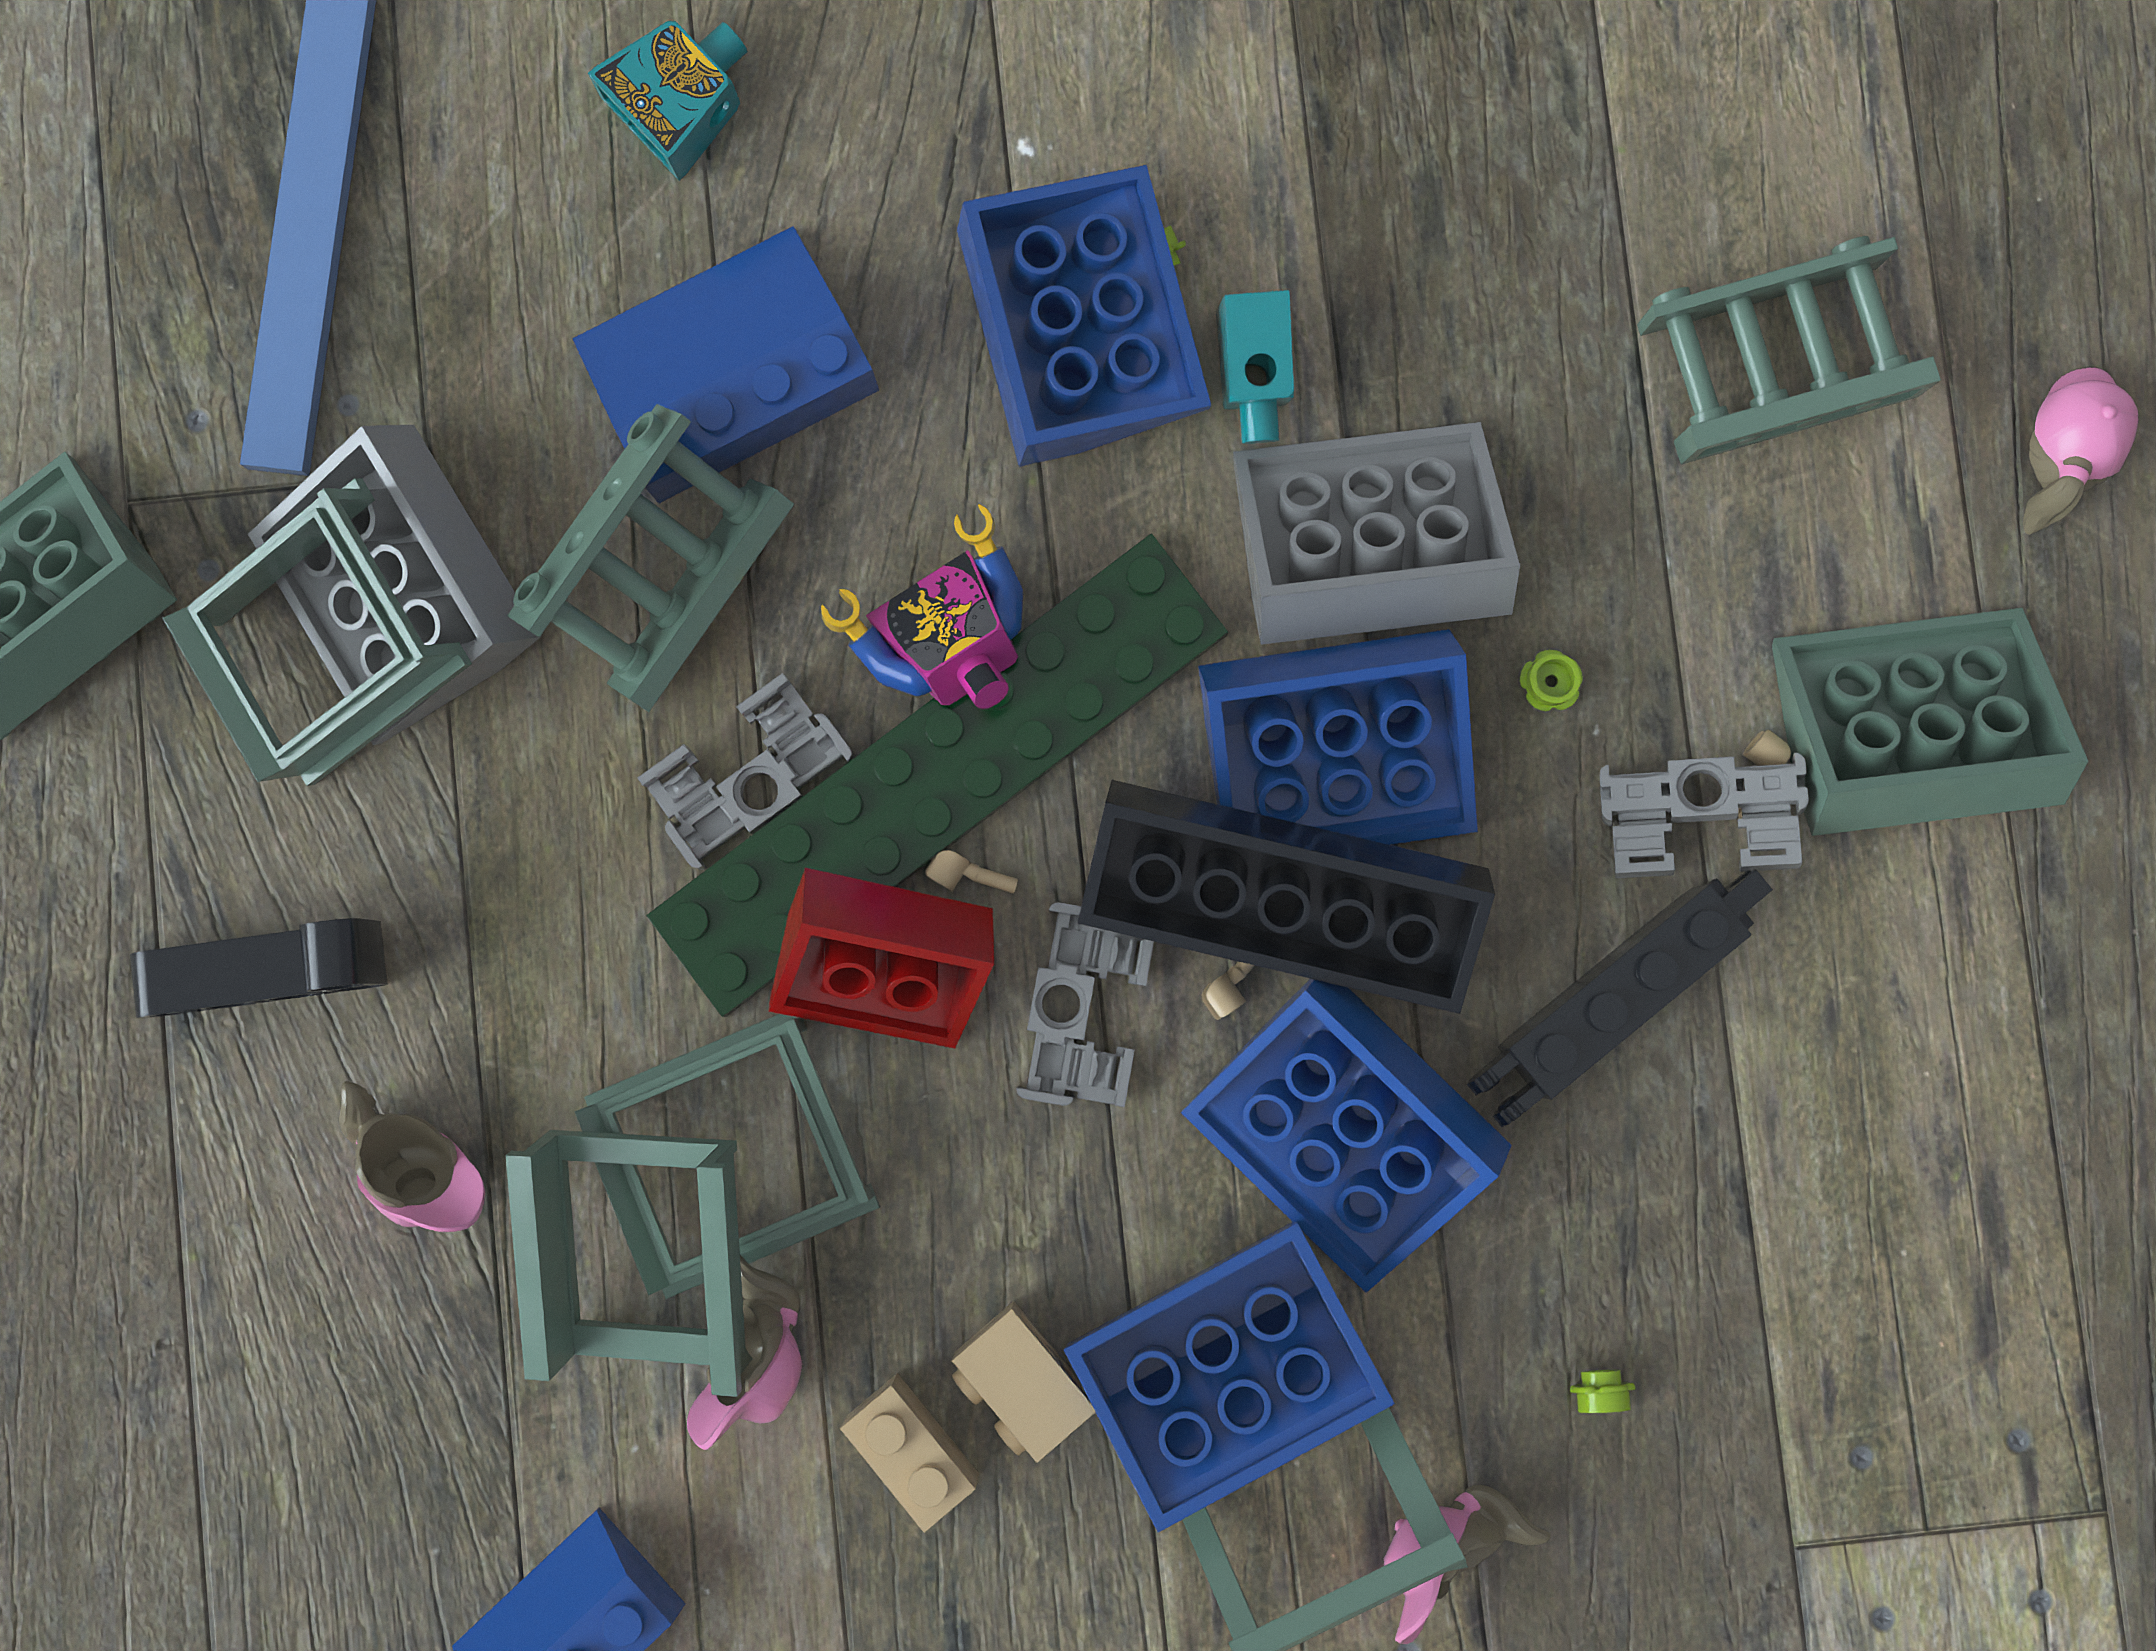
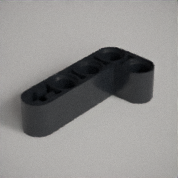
M361 918L318 921L299 925V930L161 948L130 954L136 1018L186 1014L388 985L381 921Z

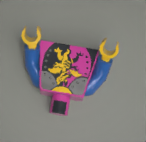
M978 504L981 513L986 519V527L978 535L973 536L965 533L964 525L958 514H956L954 520L955 530L966 543L974 545L979 556L973 559L968 550L870 612L866 615L871 623L869 627H866L859 619V601L849 590L839 589L840 596L853 609V613L848 619L842 621L835 620L830 616L828 610L821 605L822 620L826 627L835 632L847 633L852 639L848 646L882 685L914 696L930 693L941 705H951L968 694L975 706L981 709L990 708L998 704L1007 695L1009 690L1008 683L1001 675V672L1013 665L1018 658L1012 639L1022 628L1024 594L1003 546L996 547L993 542L992 536L995 531V522L990 512L984 506Z

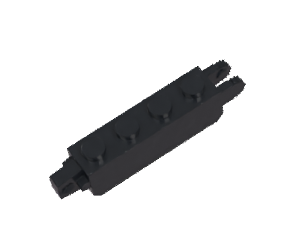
M1756 869L1744 872L1726 887L1716 878L1706 885L1691 888L1509 1035L1498 1046L1502 1053L1478 1071L1469 1080L1467 1086L1475 1095L1487 1092L1495 1087L1501 1078L1513 1068L1516 1069L1527 1084L1498 1106L1493 1117L1501 1127L1515 1121L1542 1098L1552 1100L1752 935L1748 929L1754 922L1746 912L1773 889Z

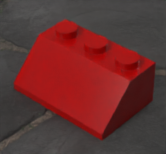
M805 868L788 913L769 1001V1012L955 1049L994 966L993 908Z

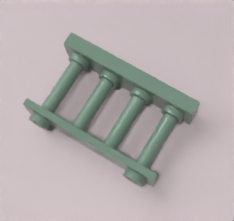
M1869 236L1857 237L1834 247L1831 250L1832 255L1694 294H1691L1689 287H1681L1665 292L1652 300L1653 305L1637 324L1640 336L1668 329L1695 414L1689 419L1691 425L1673 441L1681 465L1914 399L1941 381L1933 356L1909 363L1906 354H1899L1873 270H1876L1898 250L1895 237L1874 243L1870 242ZM1844 278L1848 280L1874 361V365L1869 367V375L1849 380L1847 372L1839 371L1813 287ZM1784 295L1788 296L1814 378V382L1809 384L1811 391L1789 397L1787 389L1779 388L1753 304ZM1728 312L1754 394V399L1749 402L1751 408L1732 414L1728 413L1727 406H1719L1693 321Z
M658 404L655 405L651 412H646L640 416L632 425L627 436L628 445L538 573L530 574L519 585L513 599L514 606L507 615L537 637H540L549 623L552 622L613 664L614 673L606 684L647 712H650L794 506V503L777 489L751 478L744 487H736L678 441L691 421L681 413ZM663 462L723 508V518L709 538L701 540L641 494ZM625 515L687 560V569L672 590L664 592L604 548V545ZM587 569L593 571L650 612V622L636 642L627 644L566 601Z

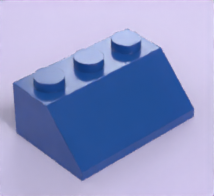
M598 1508L452 1645L453 1651H644L672 1625L686 1603L606 1514Z

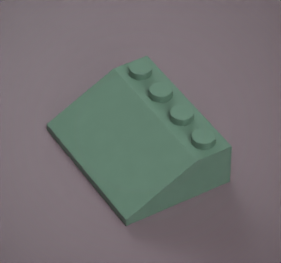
M63 452L0 501V740L8 736L20 723L47 702L55 699L62 690L95 664L106 659L114 649L146 624L158 618L165 609L177 601L156 563L74 458L67 452Z
M2023 608L1780 637L1773 640L1772 651L1787 743L1791 750L1790 762L1792 764L1794 753L1801 754L1806 762L1805 787L1808 788L1809 800L1804 815L1812 836L2065 805L2089 762Z

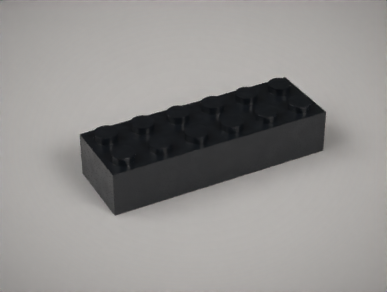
M1111 780L1078 924L1460 1014L1495 897V890L1490 870L1486 867Z

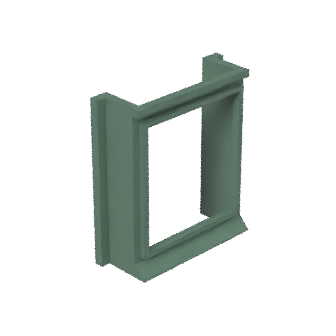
M354 478L342 489L323 488L317 493L318 499L189 606L162 618L257 782L301 775L306 786L315 785L472 665L460 642L424 645L351 520L375 501L363 478ZM328 540L396 658L290 741L282 745L213 626L225 624L317 547Z
M784 1014L768 1018L587 1095L584 1099L588 1107L574 1111L582 1132L623 1134L615 1114L616 1112L776 1045L838 1196L740 1237V1255L750 1264L880 1208L871 1183L864 1186L801 1034L807 1031L803 1018ZM595 1162L648 1296L662 1290L665 1299H668L703 1284L702 1254L676 1264L637 1166L633 1164Z
M549 1130L525 1151L511 1150L505 1155L525 1379L550 1381L574 1355L710 1365L712 1395L737 1397L742 1391L741 1374L753 1358L746 1350L734 1168V1153L737 1151V1140ZM568 1161L697 1168L707 1329L580 1319Z
M1389 1407L1361 1422V1426L1420 1544V1549L1258 1628L1207 1508L1204 1507L1182 1519L1233 1638L1232 1641L1228 1642L1232 1651H1286L1439 1575L1468 1567L1466 1559L1453 1533H1451Z

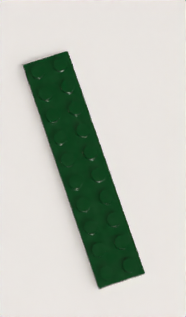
M1151 533L1012 639L1018 658L1013 665L1001 672L1009 687L1008 693L1002 701L990 708L981 709L975 706L968 694L951 705H941L935 698L931 699L646 916L722 1017H727L774 981L788 913L805 868L898 887L927 865L938 853L948 849L1224 639L1228 631Z

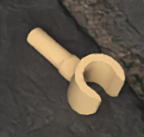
M1766 730L1765 732H1759L1752 739L1743 755L1757 766L1779 765L1788 762L1791 750L1787 742L1771 730ZM1739 808L1737 817L1742 819V809Z
M944 850L938 853L925 870L927 877L952 892L963 875L974 882L1014 894L1018 882L1017 878L979 867L978 864L971 863L963 856L951 850Z
M1237 962L1225 974L1215 979L1203 989L1202 1001L1216 1020L1227 1016L1246 1002L1235 984L1244 979L1255 965Z

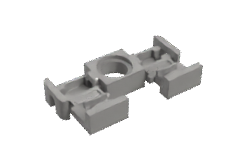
M783 673L736 706L750 724L756 720L759 722L769 736L763 740V743L767 748L771 746L778 754L776 757L771 751L766 749L716 785L711 778L706 782L703 781L693 767L699 760L692 750L683 744L637 777L640 783L650 791L668 818L671 819L675 816L681 823L677 827L674 822L669 820L665 825V831L691 867L699 870L707 869L702 861L703 858L745 828L749 833L754 834L802 798L803 795L799 791L801 787L841 758L845 757L848 762L854 758L853 751L838 733L832 722L824 714L814 715ZM781 693L783 697L758 716L755 715V711ZM812 716H815L820 723L816 728L810 721ZM688 762L689 765L668 781L665 783L660 781L683 763ZM765 774L771 776L778 786V795L775 802L764 810L750 808L743 798V789L746 782L756 775ZM717 787L722 796L719 797L713 788Z
M1794 753L1792 764L1735 767L1734 757L1671 760L1667 763V772L1609 775V765H1605L1600 770L1602 820L1607 826L1611 827L1612 815H1618L1619 826L1612 827L1615 878L1674 875V853H1665L1664 833L1672 832V823L1735 820L1738 816V808L1742 809V819L1737 820L1738 829L1746 828L1748 849H1740V872L1752 871L1754 869L1757 871L1800 869L1802 854L1798 815L1805 811L1809 800L1808 788L1805 787V758L1799 753ZM1700 773L1708 774L1719 782L1722 792L1717 802L1710 806L1700 807L1695 806L1686 799L1683 785L1693 775ZM1790 805H1796V816H1791ZM1666 812H1670L1671 823H1666ZM1785 850L1784 855L1751 856L1753 851ZM1664 856V861L1630 863L1629 858Z
M1060 902L1054 903L1050 906L1049 912L1058 913L1049 966L1048 969L1038 967L1027 1027L1028 1031L1037 1032L1027 1088L1017 1087V1093L1024 1099L1066 1106L1074 1098L1073 1096L1065 1095L1066 1089L1077 1091V1098L1125 1107L1135 1050L1117 1046L1116 1054L1094 1050L1095 1042L1087 1041L1085 1046L1074 1044V1039L1084 1040L1095 977L1086 976V971L1099 973L1098 978L1106 979L1107 972L1129 975V984L1146 986L1154 941L1078 924L1081 906ZM1138 941L1140 942V948L1135 971L1136 975H1134L1131 973L1134 962L1136 945ZM1056 985L1071 987L1077 992L1080 999L1078 1014L1068 1022H1055L1043 1010L1045 993ZM1117 1056H1119L1120 1061L1118 1073L1116 1078L1115 1090L1111 1089V1086L1113 1081Z

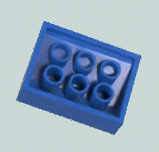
M1147 165L963 202L957 233L1019 467L1079 454L1210 409L1209 394Z
M794 226L572 338L624 449L628 445L627 436L635 421L644 413L651 412L655 405L658 404L681 413L691 421L678 441L718 473L879 391L873 369ZM663 462L645 488L659 504L693 485Z
M1450 629L1198 666L1205 728L1218 805L1388 845L1478 832L1466 653Z
M1310 979L1181 1112L1292 1222H1297L1301 1230L1365 1293L1496 1180L1501 1173L1512 1146L1348 987Z
M1295 1221L1067 1343L1063 1349L1158 1533L1395 1404L1301 1228Z

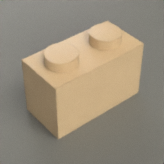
M1015 1301L1010 1303L954 1353L952 1362L958 1368L952 1374L954 1381L966 1397L975 1405H978L984 1399L1000 1418L994 1424L997 1433L1018 1456L1026 1450L1038 1463L1095 1413L1077 1375Z
M898 1373L850 1412L840 1427V1430L924 1533L976 1490L979 1472Z

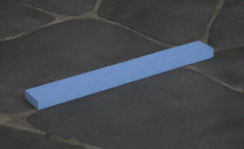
M306 0L240 465L248 470L303 476L310 475L376 0Z

